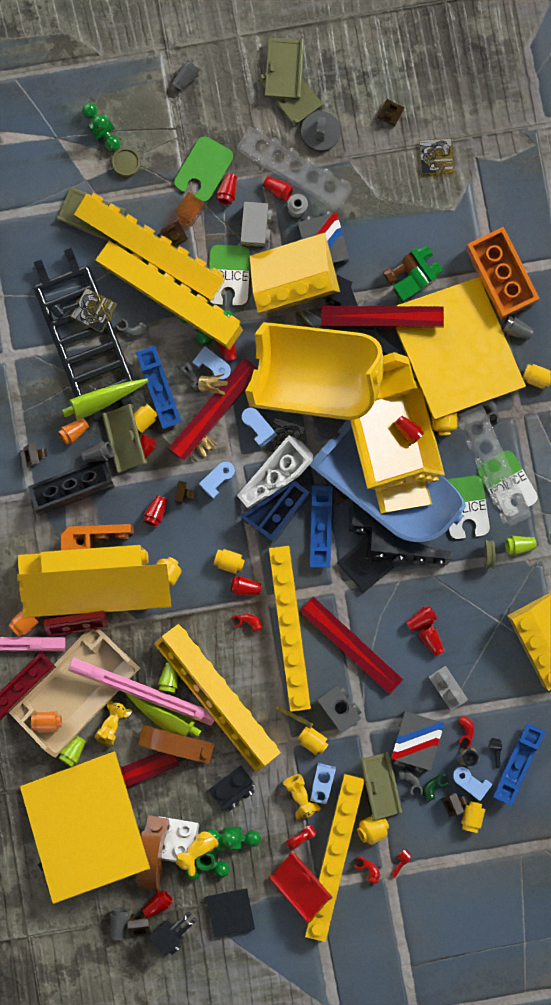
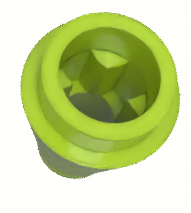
M510 536V538L505 539L506 552L513 556L531 551L537 547L535 537Z
M166 663L157 685L159 686L158 691L175 694V690L178 689L177 672L170 663Z
M76 735L60 752L61 755L58 759L73 767L74 764H77L86 741Z

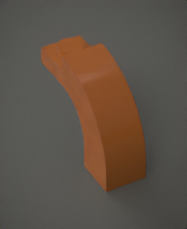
M146 725L142 727L138 745L205 763H210L214 743Z
M149 815L145 830L142 831L141 839L150 869L136 874L137 884L141 889L159 892L164 874L161 864L162 850L170 823L167 818Z

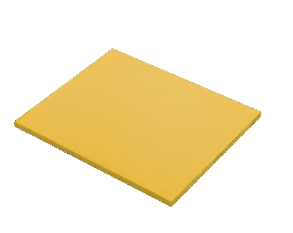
M479 277L397 305L444 306V328H395L434 420L526 387Z
M115 751L20 786L53 904L150 869Z

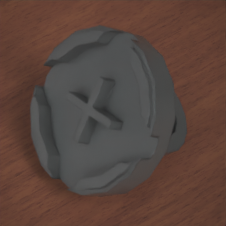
M324 111L308 115L301 127L303 142L311 150L318 152L328 151L338 143L341 134L340 124L336 117Z

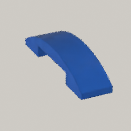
M155 346L136 352L144 377L149 381L147 386L162 428L181 423L179 412Z
M312 485L310 567L330 568L333 486Z
M529 723L526 724L505 766L493 798L510 806L513 805L521 788L520 785L536 751L540 747L546 731Z

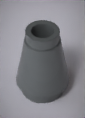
M187 60L185 64H182L172 84L182 91L199 76L200 69Z
M508 316L502 327V331L506 332V335L527 340L531 338L534 329L515 316Z
M104 441L82 452V458L85 463L108 461L114 455L111 444Z
M113 908L112 913H110L111 939H123L130 919L127 909Z

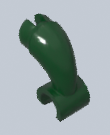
M445 773L439 774L426 783L423 789L426 801L435 799L436 785L446 786L449 783H441L439 781L441 776L446 775Z

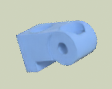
M205 346L192 362L198 369L203 365L214 376L224 373V376L219 377L221 381H225L230 376V366Z
M247 408L244 410L242 420L258 434L255 441L262 448L276 437L277 434L256 409Z
M230 462L220 463L199 483V486L214 500L219 495L216 489L225 481L233 478L235 473L234 466Z
M317 763L310 801L327 804L336 771L335 766Z
M458 767L453 772V780L479 801L492 786L486 779L482 783L471 776L470 771L465 767Z

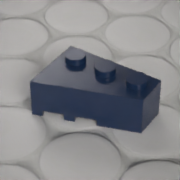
M293 480L263 502L258 503L254 508L242 514L240 518L274 544L311 496L310 492Z

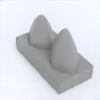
M446 666L428 676L450 711L468 700Z

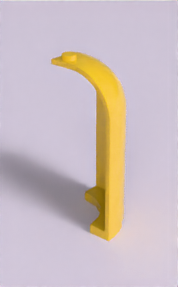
M263 322L256 331V359H259L258 370L253 371L252 379L245 390L249 407L344 420L361 418L371 410L378 397L383 377L382 348L375 338L363 333Z

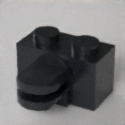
M189 911L175 924L166 919L151 932L149 938L165 956L169 953L173 955L181 948V941L184 938L182 934L197 921L193 918L178 930V927L191 916Z

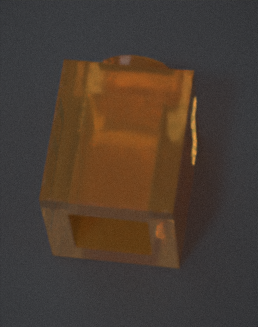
M188 192L175 210L176 219L185 226L187 224L193 226L206 208L205 202Z

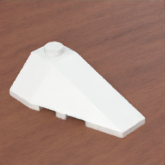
M289 435L237 496L247 508H252L299 477L313 461L312 452L303 442Z

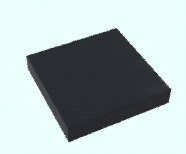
M368 537L337 562L362 593H365L394 568L388 559L377 561L373 557H367Z
M247 888L207 896L214 937L255 929Z

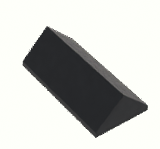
M100 461L87 463L30 485L28 489L35 512L41 516L113 488L115 485L106 462Z

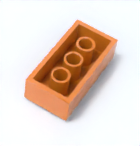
M504 227L467 244L465 250L500 320L538 302L540 298Z

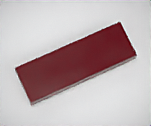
M103 610L45 619L44 627L48 636L51 637L108 628V620Z

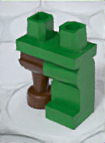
M428 246L419 250L415 248L405 255L402 262L394 269L387 268L382 271L390 285L397 281L396 277L404 272L409 276L393 286V290L402 304L435 282L436 277L443 272V268L438 261L431 266H428L425 260L433 256Z

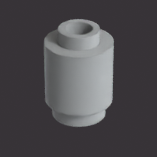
M301 194L292 195L288 200L287 209L289 214L295 218L303 217L306 214L308 208L306 197ZM299 203L301 206L296 207L294 204Z

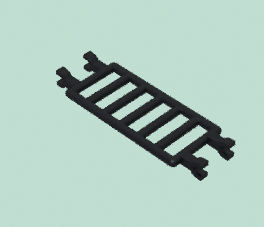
M72 248L64 250L72 271L49 279L41 259L35 261L34 265L41 283L34 285L33 289L75 398L84 395L79 383L117 368L121 369L124 379L102 388L134 381L111 320L107 315L105 319L108 320L102 331L106 330L110 342L68 357L64 346L102 331L90 327L61 339L57 327L78 319L72 317L73 313L54 320L50 309L53 306L82 297L86 289L98 296L95 298L97 301L99 300L96 307L95 305L87 307L91 310L95 308L93 311L96 313L102 302V297L90 267L85 265L79 268ZM81 275L85 276L88 286L46 301L43 290ZM104 303L99 310V314H103L104 309L107 313ZM113 349L117 358L116 361L75 376L72 364ZM129 395L121 398L124 406L132 404ZM100 411L92 414L95 421L102 419Z

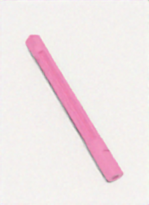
M0 637V651H65L66 648L65 637Z
M72 658L68 669L72 673L210 726L214 722L212 716L203 707Z

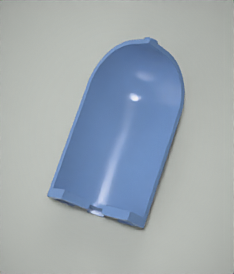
M346 420L337 431L340 434L338 438L335 436L331 438L309 464L383 526L402 539L413 542L433 540L445 533L453 523L457 525L464 517L462 512L466 504L463 497L443 476L439 477L437 482L427 483L432 505L381 514L375 490L367 489L351 420Z

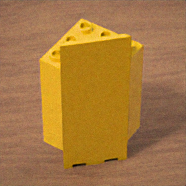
M393 352L383 356L382 383L373 407L365 416L351 420L367 489L375 490L381 514L432 505L427 483L437 482L439 477L445 476L427 403L418 381L414 380L409 358ZM401 415L422 427L421 430L424 434L415 444L407 442L394 424Z
M141 545L47 551L39 554L18 555L19 574H17V579L20 582L19 591L21 602H23L24 617L64 616L103 610L106 613L171 607L167 564L145 565L149 564L148 552Z

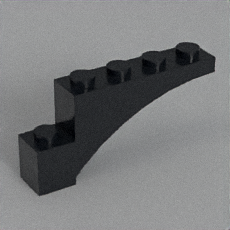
M336 274L340 292L323 297L326 299L325 302L330 306H358L351 288L353 282ZM330 327L332 330L363 333L375 338L381 345L383 355L395 352L407 356L406 353L387 342L374 328Z
M355 502L350 507L349 532H354L356 535L368 534L367 557H373L377 561L392 559L397 563L411 561L416 565L430 563L436 567H444L451 561L452 551L440 550L419 542L402 539L393 534Z

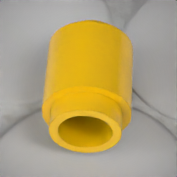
M527 364L522 378L526 380V383L544 390L546 386L550 387L551 370L535 364Z
M148 404L144 407L141 406L134 413L137 430L140 433H143L151 426L158 416Z
M218 549L213 565L218 566V569L237 574V571H242L245 560L242 559L241 554L226 549L223 551Z
M306 726L297 738L301 742L300 745L315 755L318 752L322 754L328 746L326 743L328 738L312 727L310 729Z
M470 801V805L465 804L461 821L463 830L478 833L479 828L482 827L485 813L481 803Z

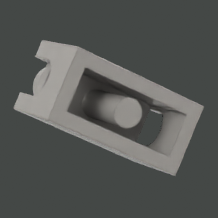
M244 202L241 245L265 247V241L269 242L270 230L267 229V222H271L272 210H268V203Z

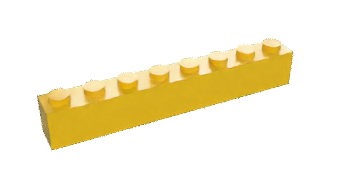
M93 192L92 195H85L74 213L75 216L208 299L213 300L226 280L222 277L224 273L216 268L212 270L205 266L206 262L198 257L195 259L188 256L190 252L180 246L178 249L171 245L172 241L162 235L159 238L154 235L155 230L147 225H144V227L138 225V220L129 214L127 216L119 213L121 209L111 203L109 206L102 202L103 198Z
M110 240L96 258L97 263L102 268L229 350L243 331L240 325L241 322L232 315L227 317L223 314L224 310L215 304L213 307L207 304L208 300L200 294H197V296L190 293L191 289L182 283L179 286L174 282L175 279L167 273L162 275L158 272L159 269L150 262L148 265L142 262V257L135 252L132 254L125 251L127 248L119 242L114 244Z
M289 546L269 548L290 712L311 709Z
M178 624L154 643L255 772L262 769L281 753L277 745L267 736L263 727L256 722L251 712L244 707L238 696L229 688L225 679L217 673L212 663L206 659L200 648L190 639L185 629Z
M348 774L343 775L318 881L333 898L328 900L315 918L307 924L305 937L326 942L363 789L364 778Z

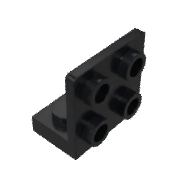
M240 765L208 790L220 805L221 811L226 809L229 812L238 805V799L242 796L246 799L254 793L255 790L253 788L256 787V784L242 765Z

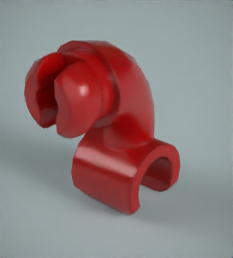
M242 614L231 617V619L235 617L240 618V623L234 625V627H239L243 622H247L254 632L262 629L261 621L255 615Z
M461 716L458 725L463 727L466 735L459 739V745L463 739H467L469 744L466 748H468L472 744L474 724L470 718Z
M309 825L301 830V834L289 838L286 841L288 849H296L305 840L316 835L314 828Z
M362 856L356 857L357 859H362L364 864L362 866H354L357 869L366 868L369 875L368 882L377 884L380 878L377 866L365 860Z

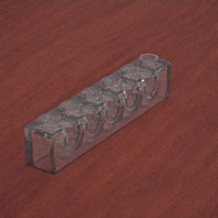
M249 126L237 146V152L339 213L352 194L353 188L350 187L351 184L344 179L338 180L333 177L334 174L328 169L324 168L322 170L318 168L313 160L309 158L303 159L296 150L283 147L282 142L273 137L272 139L265 136V132L257 127L253 129ZM258 144H265L267 149L265 151H258L256 146ZM276 154H281L284 156V159L277 162L273 157ZM293 164H298L301 166V170L293 172L290 167ZM315 174L319 179L316 182H310L307 177ZM331 184L336 190L329 193L325 190V186Z
M480 405L460 414L458 417L459 429L461 432L465 431L468 438L465 440L467 447L470 451H474L476 456L473 458L477 468H481L484 473L482 480L486 488L490 487L492 491L490 497L494 506L498 505L501 513L498 515L502 524H506L509 528L532 517L531 512L483 406ZM479 426L482 429V434L474 435L471 427ZM487 444L490 447V452L487 454L482 453L479 448L480 445ZM491 462L496 463L499 468L498 471L491 472L488 469V464ZM504 481L507 489L504 491L498 490L496 482ZM505 500H513L515 508L507 509L504 504Z

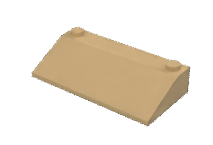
M100 629L86 631L54 664L56 668L9 712L47 753L55 758L119 691L68 671L72 658L130 679L140 669ZM57 711L58 715L62 716V727L58 728V732L38 733L37 731H32V714Z

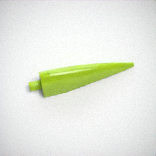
M148 379L120 383L70 399V407L62 410L63 415L67 417L74 414L76 420H80L97 413L149 381Z
M126 693L130 700L161 729L183 736H188L190 733L196 738L199 737L201 730L194 727L196 720Z

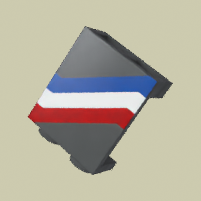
M327 211L321 213L320 217L317 218L308 216L300 219L301 222H298L297 227L300 230L302 240L325 233L333 266L349 262L337 212Z
M404 711L394 750L390 756L391 759H394L393 764L405 767L407 763L414 766L413 770L425 773L426 769L431 771L444 723Z

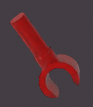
M403 849L397 855L401 861L391 874L394 878L401 868L410 861L411 854L406 849Z

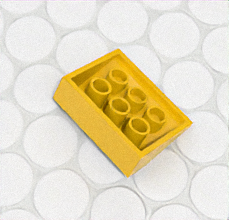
M325 233L250 256L252 288L258 313L268 314L340 292Z
M551 592L507 615L543 687L548 691L551 690Z

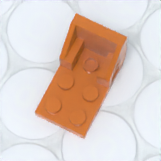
M131 524L69 526L61 534V550L93 548V537L96 540H108V536H115L117 539H129V535H133V526ZM79 540H84L82 545L78 544Z

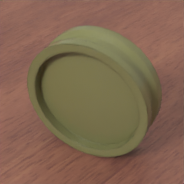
M131 148L119 149L112 158L115 172L123 177L135 175L141 165L138 153Z
M485 540V569H494L495 567L494 540Z

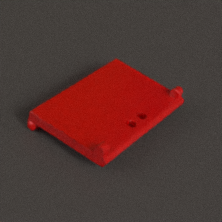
M291 852L276 872L269 876L271 882L306 923H310L328 900L333 898L294 852Z

